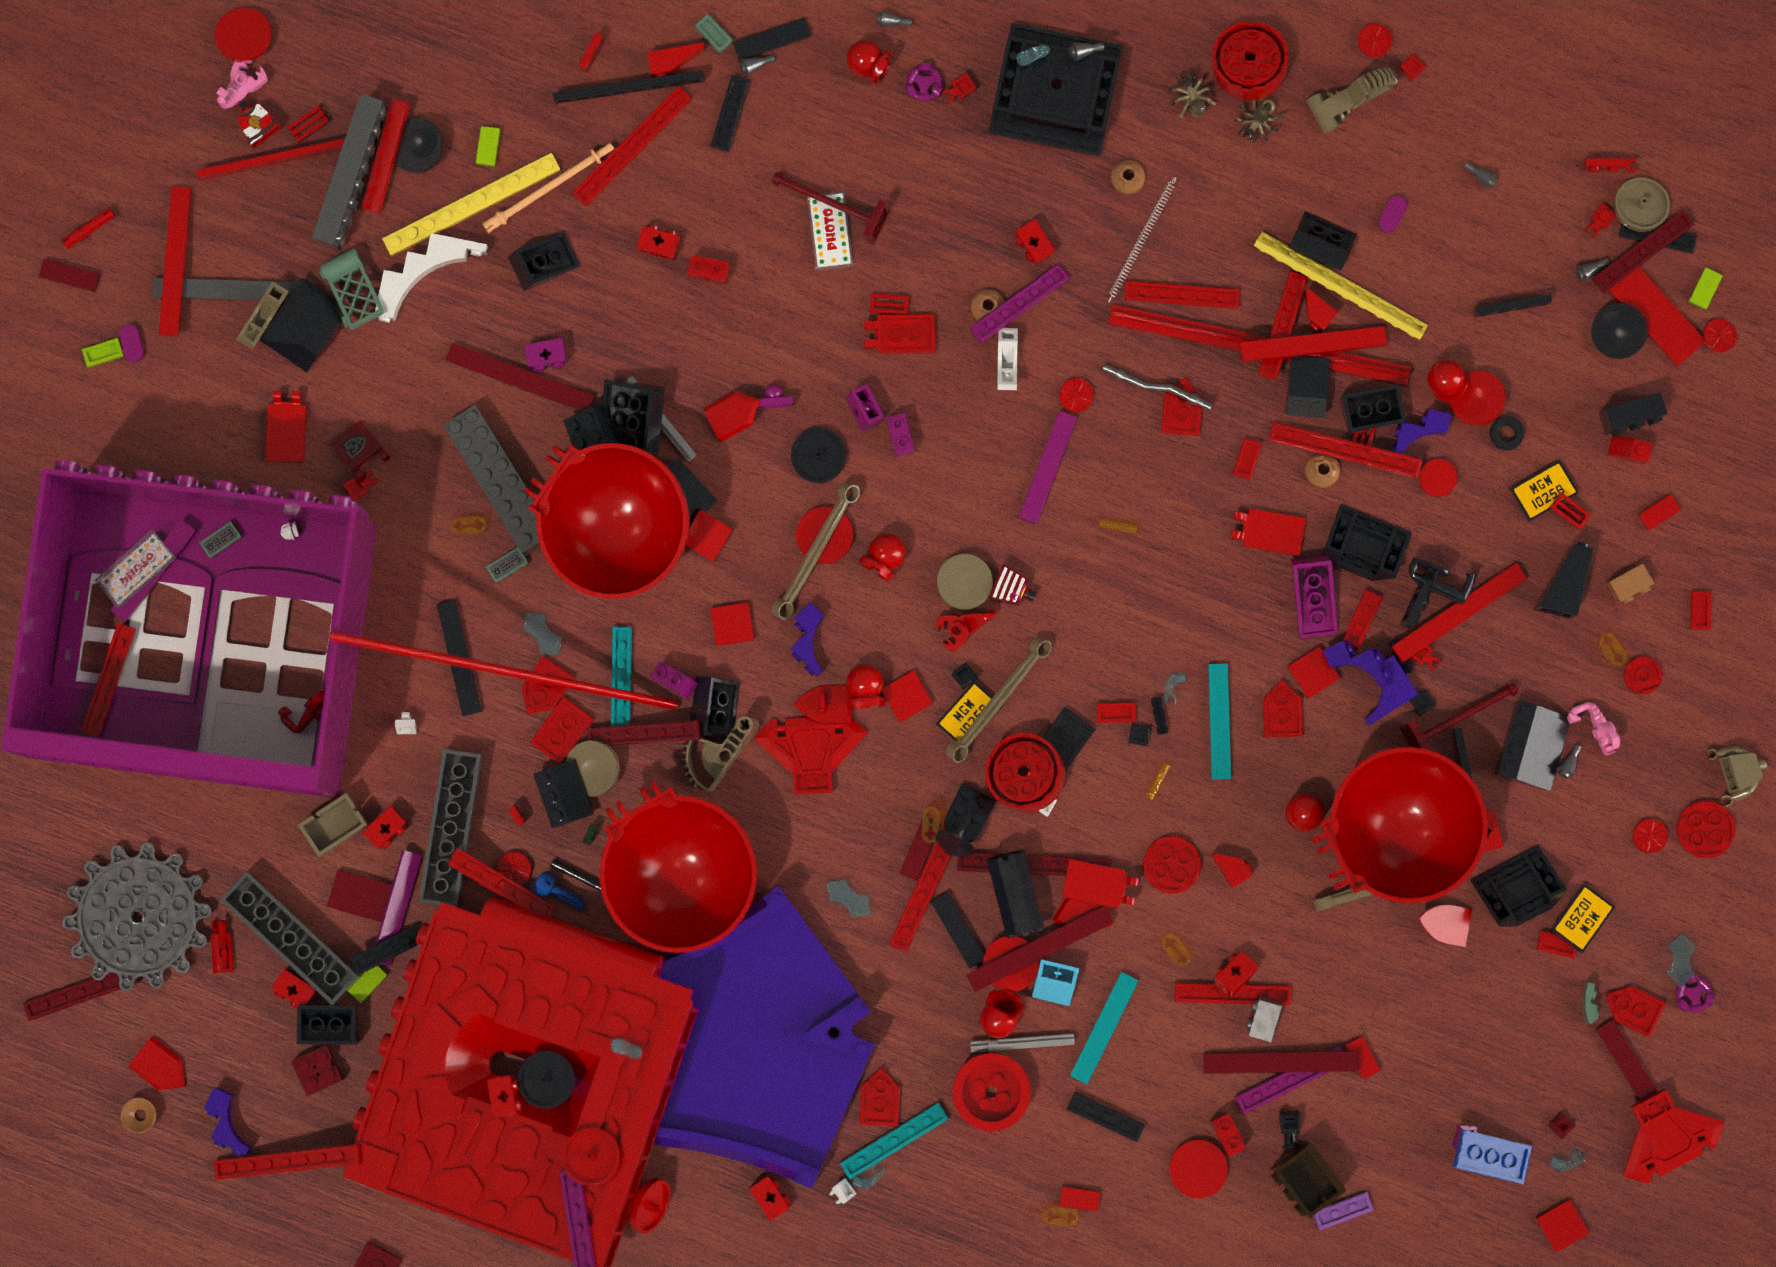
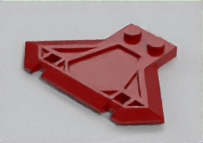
M808 717L785 719V725H777V719H770L753 739L793 775L794 795L833 793L832 772L868 732L852 718L851 724L820 723ZM843 729V734H835V730ZM785 732L786 737H778V733Z
M1665 1088L1630 1106L1639 1123V1127L1622 1176L1646 1184L1653 1181L1651 1178L1652 1174L1657 1172L1659 1177L1704 1154L1703 1147L1707 1145L1710 1149L1717 1147L1725 1122L1675 1107ZM1703 1135L1704 1138L1698 1141L1697 1138ZM1652 1162L1653 1165L1647 1168L1646 1165Z

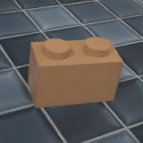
M1641 564L1606 584L1617 604L1622 601L1626 604L1634 599L1633 595L1640 592L1643 595L1650 591V586L1654 582L1644 564Z

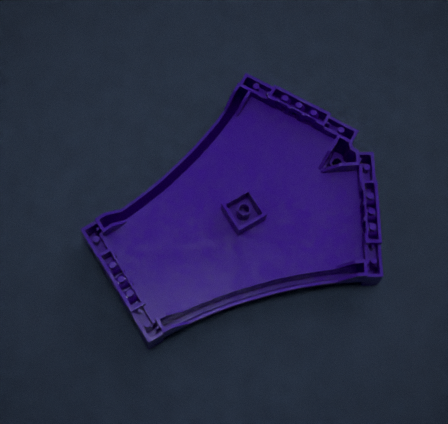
M778 886L761 900L750 906L737 927L717 943L691 952L660 953L664 960L660 979L692 989L693 993L690 1000H693V1007L699 1010L653 1145L699 1151L741 1161L793 1179L794 1182L812 1189L875 1043L856 1036L852 1030L856 1022L871 1012ZM831 1027L839 1029L840 1034L837 1038L829 1036L828 1032Z

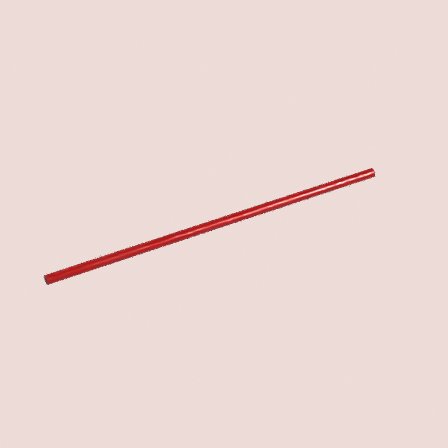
M331 631L329 634L330 641L676 710L678 707V701L336 631Z

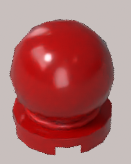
M859 40L848 49L846 62L849 70L854 75L862 78L870 77V84L877 87L879 85L877 80L884 78L892 63L888 60L890 57L893 58L895 53L890 50L882 53L881 48L875 42Z
M1439 360L1432 365L1428 373V386L1435 398L1446 403L1457 402L1464 397L1469 387L1467 375L1461 365L1455 361Z
M884 533L878 535L869 545L868 556L862 555L859 564L868 571L874 569L879 573L877 577L890 582L894 577L891 570L897 569L904 561L906 554L905 545L894 534Z
M861 664L855 666L849 672L846 688L852 697L847 700V708L857 709L870 708V706L877 705L878 707L885 706V698H880L879 696L883 690L884 680L881 672L874 666Z
M1300 793L1292 797L1287 803L1285 818L1288 824L1297 831H1312L1320 826V822L1324 821L1326 814L1325 806L1316 795Z
M993 989L989 992L985 1002L986 1005L980 1013L979 1021L982 1029L988 1036L997 1039L1004 1038L1015 1030L1018 1019L1025 1008L1020 1002V996L1008 989H1004L1003 992Z

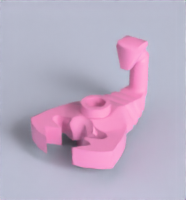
M251 60L242 61V63L234 62L230 74L231 82L227 89L220 87L217 91L219 95L217 102L223 109L232 108L239 101H242L248 93L262 87L268 81L264 70L260 67L261 73L255 72L258 79L254 80L252 76H248L245 71L240 70L241 68L248 69L246 64L252 63Z
M1585 702L1571 708L1572 710H1570L1567 716L1569 723L1573 724L1581 721V718L1577 716L1578 713L1588 710L1594 728L1592 730L1593 736L1598 740L1603 754L1611 755L1615 753L1614 749L1620 746L1619 735L1614 724L1605 719L1596 704Z

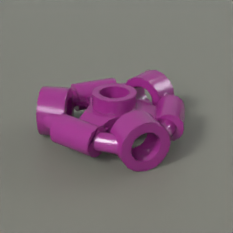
M928 63L919 64L916 69L911 70L906 78L907 84L905 89L909 97L917 98L918 101H930V99L938 98L944 89L942 87L943 79L939 71L935 70ZM919 72L931 73V75L924 77L920 76ZM915 82L919 86V93H916L912 83ZM933 83L937 84L932 93L930 94L928 92L930 86Z
M1691 974L1683 976L1681 983H1678L1675 995H1677L1675 1003L1683 1012L1691 1011L1692 1013L1704 1011V1008L1713 1004L1715 994L1712 993V986L1704 978ZM1697 981V986L1693 988L1686 987V983ZM1706 991L1704 1001L1701 1003L1700 996L1702 992ZM1681 997H1688L1692 1003L1691 1006H1689L1687 1002Z

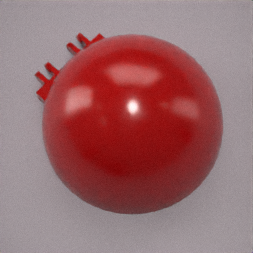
M607 443L590 446L582 450L575 445H570L567 452L554 445L552 450L559 454L562 460L558 462L552 456L547 455L545 459L555 466L556 469L546 484L534 477L531 479V482L541 489L539 494L528 487L524 490L525 493L535 499L528 509L536 514V530L539 544L550 567L572 588L598 598H627L656 586L677 565L689 535L690 515L688 503L675 475L661 460L652 454L629 445Z
M1394 748L1370 756L1347 775L1335 795L1330 818L1320 822L1324 833L1311 839L1312 843H1318L1327 838L1329 844L1318 848L1316 852L1319 855L1332 849L1341 869L1328 875L1329 879H1334L1341 874H1344L1346 880L1336 883L1333 886L1334 890L1349 884L1353 895L1366 890L1374 896L1396 903H1422L1450 893L1472 874L1482 857L1486 845L1488 831L1487 813L1477 786L1470 776L1452 760L1422 748Z
M651 781L650 787L655 792L656 797L651 799L646 789L641 787L639 791L646 803L627 813L622 803L618 801L616 803L617 808L623 815L619 819L615 817L612 809L609 807L605 809L613 823L604 827L609 838L604 847L600 864V885L603 899L608 911L620 928L641 944L665 952L681 953L700 950L726 937L737 927L747 913L753 900L757 880L754 852L748 837L740 825L720 807L699 798L676 796L671 787L661 793L655 782Z

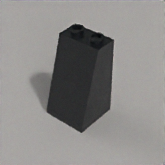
M1578 542L1567 549L1537 601L1534 610L1569 619L1578 616L1594 548H1589L1587 543Z

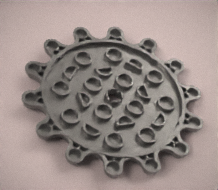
M144 843L136 857L127 856L122 846L115 845L110 851L111 862L108 866H100L95 861L86 862L84 870L89 876V883L84 887H69L67 895L78 904V910L75 914L66 916L62 924L67 930L79 932L80 940L72 947L71 954L74 958L91 956L94 959L95 965L91 971L93 979L102 980L108 973L115 972L120 979V988L123 991H129L133 988L136 978L144 976L148 979L150 986L157 989L162 987L164 983L163 972L166 968L173 967L179 973H186L189 970L190 963L185 957L187 948L191 946L202 948L207 944L206 936L197 931L196 923L202 918L209 917L212 909L208 904H199L195 901L194 893L202 887L203 880L198 875H193L189 878H183L180 875L179 868L183 862L180 854H171L167 860L161 862L155 858V847L151 843ZM137 911L141 912L143 916L140 922L133 920V914Z

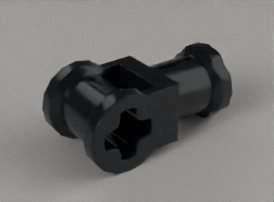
M1299 1110L1285 1113L1279 1111L1281 1133H1284L1282 1149L1300 1148L1297 1139V1133H1300Z

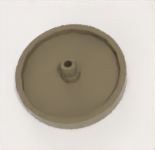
M1639 177L1628 180L1619 188L1614 199V211L1619 221L1627 228L1638 232H1648L1658 228L1665 221L1670 210V200L1666 190L1658 182L1649 178Z
M959 554L948 559L940 568L937 577V588L942 599L951 607L960 610L974 609L983 604L989 597L993 585L992 574L987 564L982 559L970 554Z
M590 740L581 742L567 756L566 762L576 760L588 796H599L607 793L614 787L619 778L620 764L618 757L610 746L601 741Z

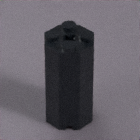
M1025 850L1012 851L1009 854H1000L988 858L987 863L1006 937L1013 938L1018 936V934L1020 937L1030 935L1031 930L1033 932L1044 930Z

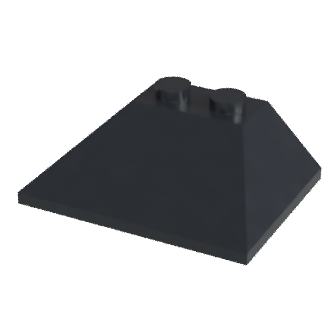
M302 277L259 340L307 373L332 334L341 324V318L344 315L335 299Z
M1340 504L1324 550L1338 568L1371 581L1394 579L1398 574L1412 532Z
M1539 845L1470 880L1498 927H1517L1552 909L1567 892L1566 887Z

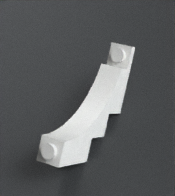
M431 233L426 255L407 251L403 274L384 270L378 298L385 313L377 318H379V321L390 323V320L396 321L398 311L406 295L423 277L445 265L467 261L468 252L478 257H482V254L487 255L489 247L483 243Z

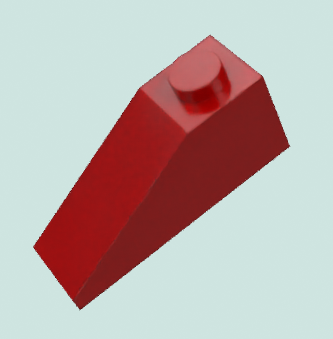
M704 43L647 52L652 78L669 76L705 51Z

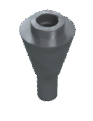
M881 10V13H877L876 24L879 25V29L899 25L911 27L912 19L900 18L884 10Z
M1072 42L1071 47L1068 49L1069 56L1074 61H1077L1093 52L1104 50V44Z
M773 55L763 58H742L739 67L742 74H746L748 77L764 65L775 62Z
M1469 161L1464 166L1465 169L1474 174L1475 178L1486 190L1489 187L1492 189L1498 181L1496 173L1478 168Z
M1604 258L1598 262L1577 265L1575 271L1577 279L1586 283L1601 268L1609 265V260Z
M1575 744L1571 753L1556 768L1558 775L1562 778L1569 779V777H1574L1577 756L1582 748L1580 745Z

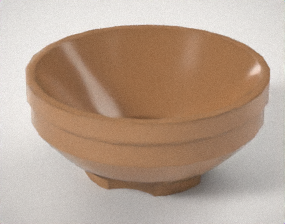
M1123 160L1112 169L1111 183L1118 192L1130 195L1138 192L1143 187L1145 172L1136 161ZM1126 170L1133 171L1134 178L1132 180L1124 179L1123 172Z
M982 290L972 299L971 312L974 318L980 321L1005 301L994 290ZM985 300L993 301L994 307L992 310H985L983 308Z
M1316 454L1308 460L1305 467V475L1313 486L1327 488L1333 485L1339 478L1340 467L1334 457ZM1320 464L1328 465L1329 473L1326 475L1320 474L1318 466Z
M144 1098L129 1100L121 1110L122 1124L128 1131L133 1133L148 1131L156 1121L154 1105ZM139 1109L146 1112V1118L143 1121H139L135 1117V1113Z

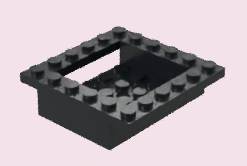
M1011 23L988 134L1100 157L1123 46ZM1072 42L1104 44V50L1093 52L1077 61L1070 58L1068 52ZM1059 80L1062 83V87L1057 90L1053 89L1051 82ZM1011 115L1074 127L1086 131L1085 133H1081L1077 131L1011 118Z

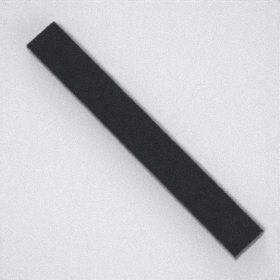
M703 71L556 92L553 93V99L555 104L701 83L705 79Z

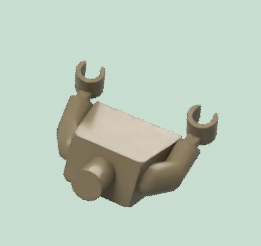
M1737 746L1720 748V751L1709 749L1707 753L1714 752L1716 755L1714 758H1708L1709 761H1714L1717 757L1721 756L1719 762L1729 794L1733 793L1731 796L1727 794L1721 796L1720 799L1725 797L1730 799V802L1724 804V806L1728 807L1734 800L1739 801L1752 795L1758 786V781L1763 779L1761 771L1766 770V761L1764 759L1757 760L1755 753H1748L1747 750Z

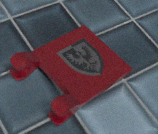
M361 421L357 422L331 444L360 481H364L367 476L359 467L377 453L384 462L391 458Z

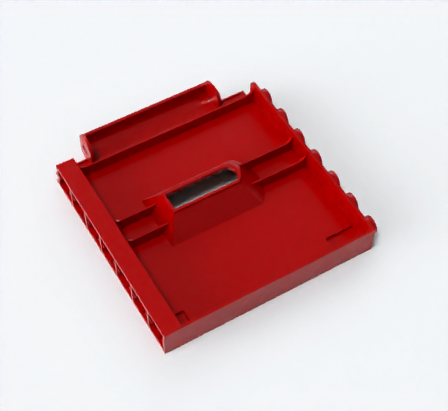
M496 897L487 900L481 915L441 902L439 910H434L430 924L424 922L418 931L416 943L422 946L418 959H411L405 969L404 981L409 982L405 997L398 996L393 1004L391 1018L397 1021L392 1034L386 1033L380 1042L378 1054L384 1056L380 1070H373L367 1080L366 1092L371 1093L367 1108L360 1107L353 1121V1128L359 1130L354 1145L360 1144L361 1164L343 1166L346 1167L343 1178L573 1261L560 1171H565L562 1159L563 1149L568 1139L577 1131L585 1128H598L609 1133L617 1142L620 1149V1164L610 1180L597 1186L583 1185L595 1267H612L699 1010L693 1007V1000H690L693 990L660 979L664 961L663 956ZM499 1051L525 1060L541 1051H553L563 1055L572 1064L575 1077L577 1078L570 1101L567 1100L562 1105L554 1108H539L530 1104L523 1097L519 1089L518 1098L521 1099L523 1105L521 1115L493 1119L487 1079L502 1077L492 1072L491 1060L493 1056ZM509 1094L504 1095L503 1099L509 1098Z

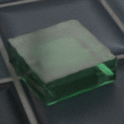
M589 825L582 841L583 843L592 844L598 830L597 827Z

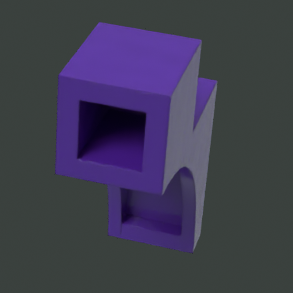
M1429 409L1427 413L1422 415L1421 424L1423 427L1401 423L1400 426H1396L1394 437L1397 438L1396 444H1392L1390 451L1404 454L1406 448L1420 437L1432 434L1446 435L1452 414Z
M810 602L794 618L796 621L794 625L801 632L805 630L807 633L791 647L793 651L791 655L798 662L802 660L807 665L805 670L811 676L815 674L818 677L823 670L814 657L813 637L824 616Z
M1341 641L1323 650L1330 668L1354 665L1367 671L1376 680L1379 687H1387L1392 684L1390 681L1391 674L1387 668L1385 669L1383 665L1384 658L1377 649H1369L1355 656L1356 650L1353 644L1349 643V641Z
M214 1087L204 1107L208 1111V1115L214 1118L221 1117L211 1139L215 1140L214 1144L225 1148V1146L232 1148L231 1152L236 1155L249 1154L252 1147L237 1135L232 1125L231 1104L234 1095Z

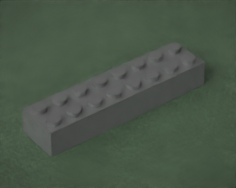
M363 94L359 96L312 238L318 245L339 251L340 247H343L345 244L346 236L344 235L346 229L351 227L352 218L350 217L352 211L357 209L358 200L356 199L358 193L363 191V179L369 173V161L376 153L375 143L381 137L382 129L380 128L382 122H385L388 112L382 100Z
M474 405L444 423L443 426L521 553L526 556L540 547L536 530V514L528 509L534 502V498L524 492L526 485L479 409Z
M447 749L442 751L418 902L440 905L443 902L457 908L460 906L464 874L447 865V862L456 847L466 853L469 850L483 755Z
M246 871L220 899L331 1005H336L361 978V975L357 976L354 969L251 872Z

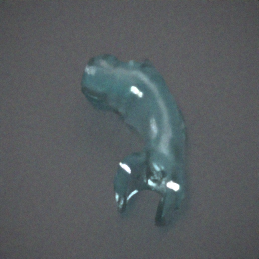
M1043 44L1038 45L1032 49L1020 52L1016 56V60L1020 66L1030 65L1033 61L1048 55L1050 47Z
M1173 673L1166 682L1163 698L1166 705H1168V697H1172L1174 704L1176 703L1177 697L1172 693V689L1177 684L1186 681L1185 674Z
M617 1038L611 1042V1048L615 1053L624 1054L633 1059H638L642 1055L640 1047L623 1039Z
M1573 1148L1571 1150L1572 1157L1569 1160L1564 1161L1552 1158L1550 1165L1557 1172L1573 1169L1578 1164L1584 1162L1586 1158L1585 1153L1582 1152L1577 1156L1579 1150Z
M875 1164L872 1168L873 1176L870 1179L856 1177L854 1178L853 1186L858 1187L861 1191L873 1187L884 1175L885 1167L883 1166L881 1173H877L875 1171L877 1164Z

